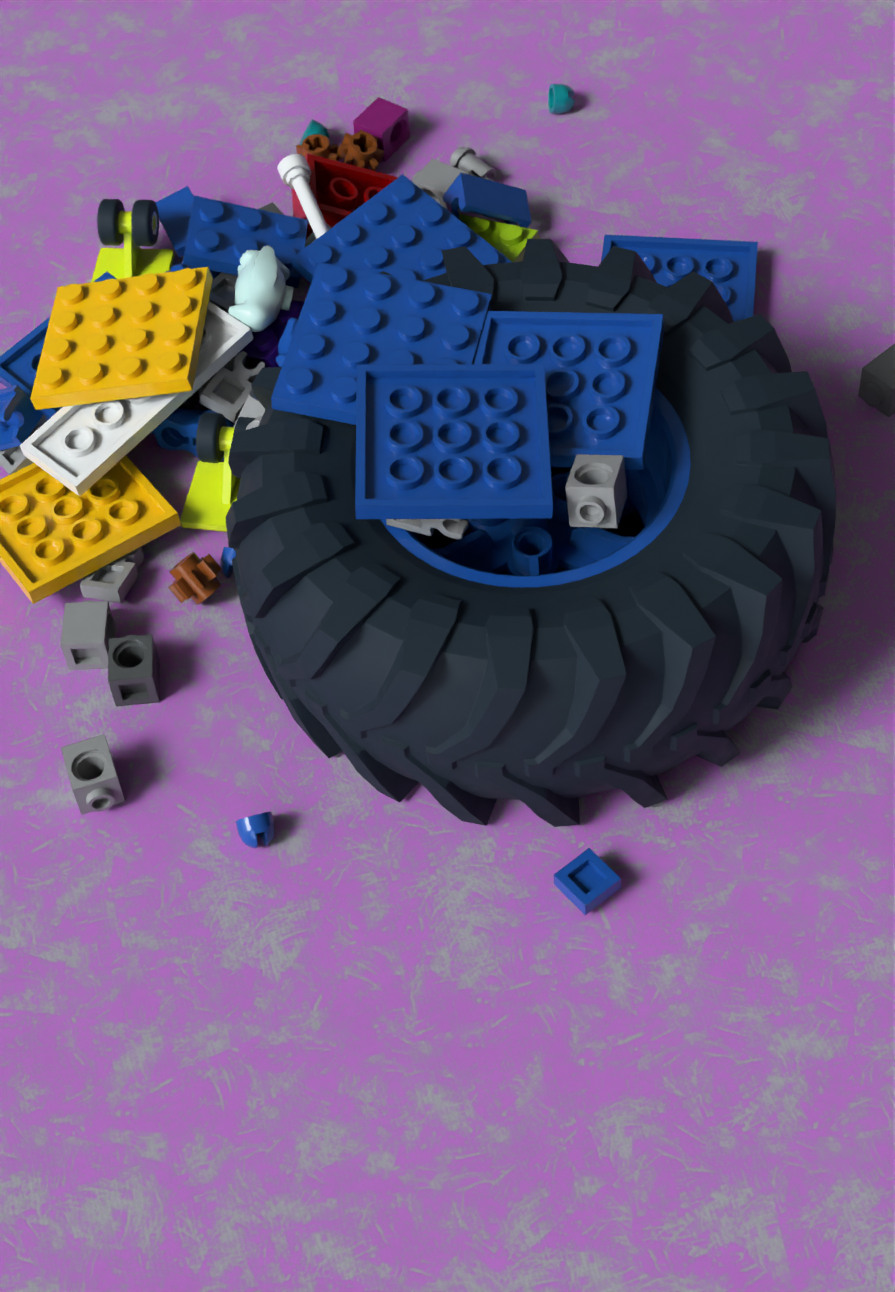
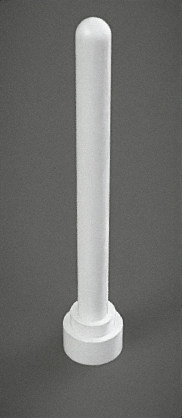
M289 155L278 164V172L283 183L295 190L317 239L327 232L329 228L309 186L311 169L303 155Z

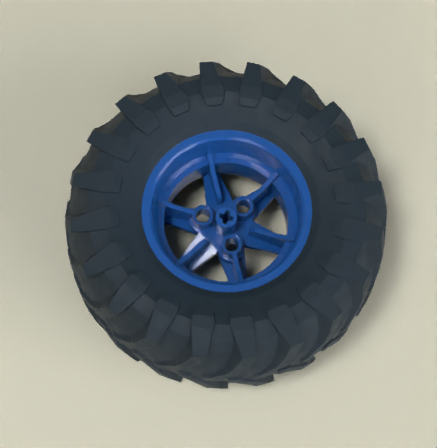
M527 239L524 258L521 262L482 265L465 246L442 250L447 273L422 281L492 294L490 311L664 314L665 329L644 470L625 469L627 498L621 517L630 514L641 525L643 530L636 537H623L596 527H570L565 486L572 467H551L552 518L463 519L468 521L469 524L463 538L444 548L431 550L419 541L422 534L387 525L386 519H356V425L272 409L271 396L282 367L262 368L251 386L254 396L266 410L258 427L233 433L228 464L232 474L241 480L237 501L232 503L226 515L228 546L236 552V556L232 559L238 595L255 652L281 700H284L293 719L312 742L328 758L343 751L356 771L378 792L398 802H401L420 782L442 807L464 822L487 826L497 799H511L522 801L538 817L554 827L580 825L579 797L618 788L644 808L668 800L657 775L695 755L721 767L739 755V749L727 735V732L742 721L755 706L779 709L792 688L791 680L784 670L794 657L801 643H807L817 634L824 608L818 604V600L820 597L825 596L830 564H832L836 523V483L827 424L814 385L807 371L792 372L789 359L775 329L760 314L734 322L728 306L714 283L694 271L668 288L656 282L653 274L636 251L613 246L599 266L570 263L551 239ZM385 271L380 272L381 274L391 275ZM561 567H562V568L566 569L567 571H562V572H560V569H561Z

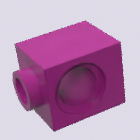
M380 97L353 121L354 134L363 130L378 138L377 149L384 151L381 160L384 162L410 138L408 109Z

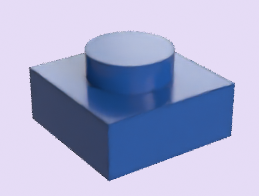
M588 848L554 874V885L586 916L621 889V878Z

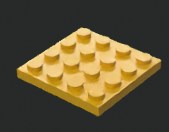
M209 267L185 268L178 271L156 274L148 273L141 276L106 279L104 281L69 284L58 287L30 397L35 409L41 410L193 391L213 281Z
M126 455L80 497L35 463L0 479V562L33 604L181 525L177 511Z

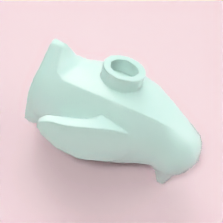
M265 246L260 251L246 250L240 258L241 265H238L235 305L229 307L228 313L249 327L252 332L262 331L276 320L280 309L289 310L292 300L293 287L286 286L285 282L290 276V271L277 259L271 246Z

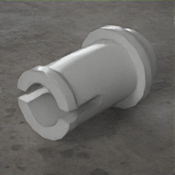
M459 147L450 158L451 166L466 171L472 176L491 181L494 180L489 178L488 174L496 178V170L476 157L475 151L470 147Z

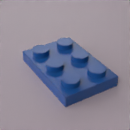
M194 195L182 264L198 268L209 267V270L238 276L237 268L238 265H241L240 258L246 250L260 251L265 246H271L277 259L290 271V276L285 281L286 286L298 288L301 275L292 268V257L305 248L308 220Z

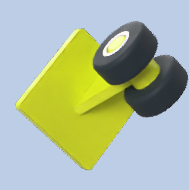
M103 199L100 202L97 215L99 239L103 245L119 246L124 240V248H101L99 250L91 282H94L106 271L115 278L120 279L148 273H164L171 270L174 261L173 250L140 248V246H154L157 242L159 213L156 203L153 200H137L133 205L132 211H125L123 203L119 199Z
M206 412L200 417L196 433V451L200 461L197 463L180 518L183 528L227 532L226 515L232 503L237 501L241 480L232 474L228 464L233 433L246 430L247 425L255 420V418L239 417L235 428L227 427L226 418L221 413Z

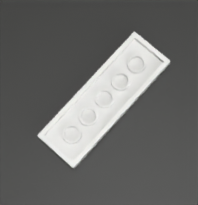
M209 301L193 391L62 407L19 445L23 455L80 497L253 340L251 329Z

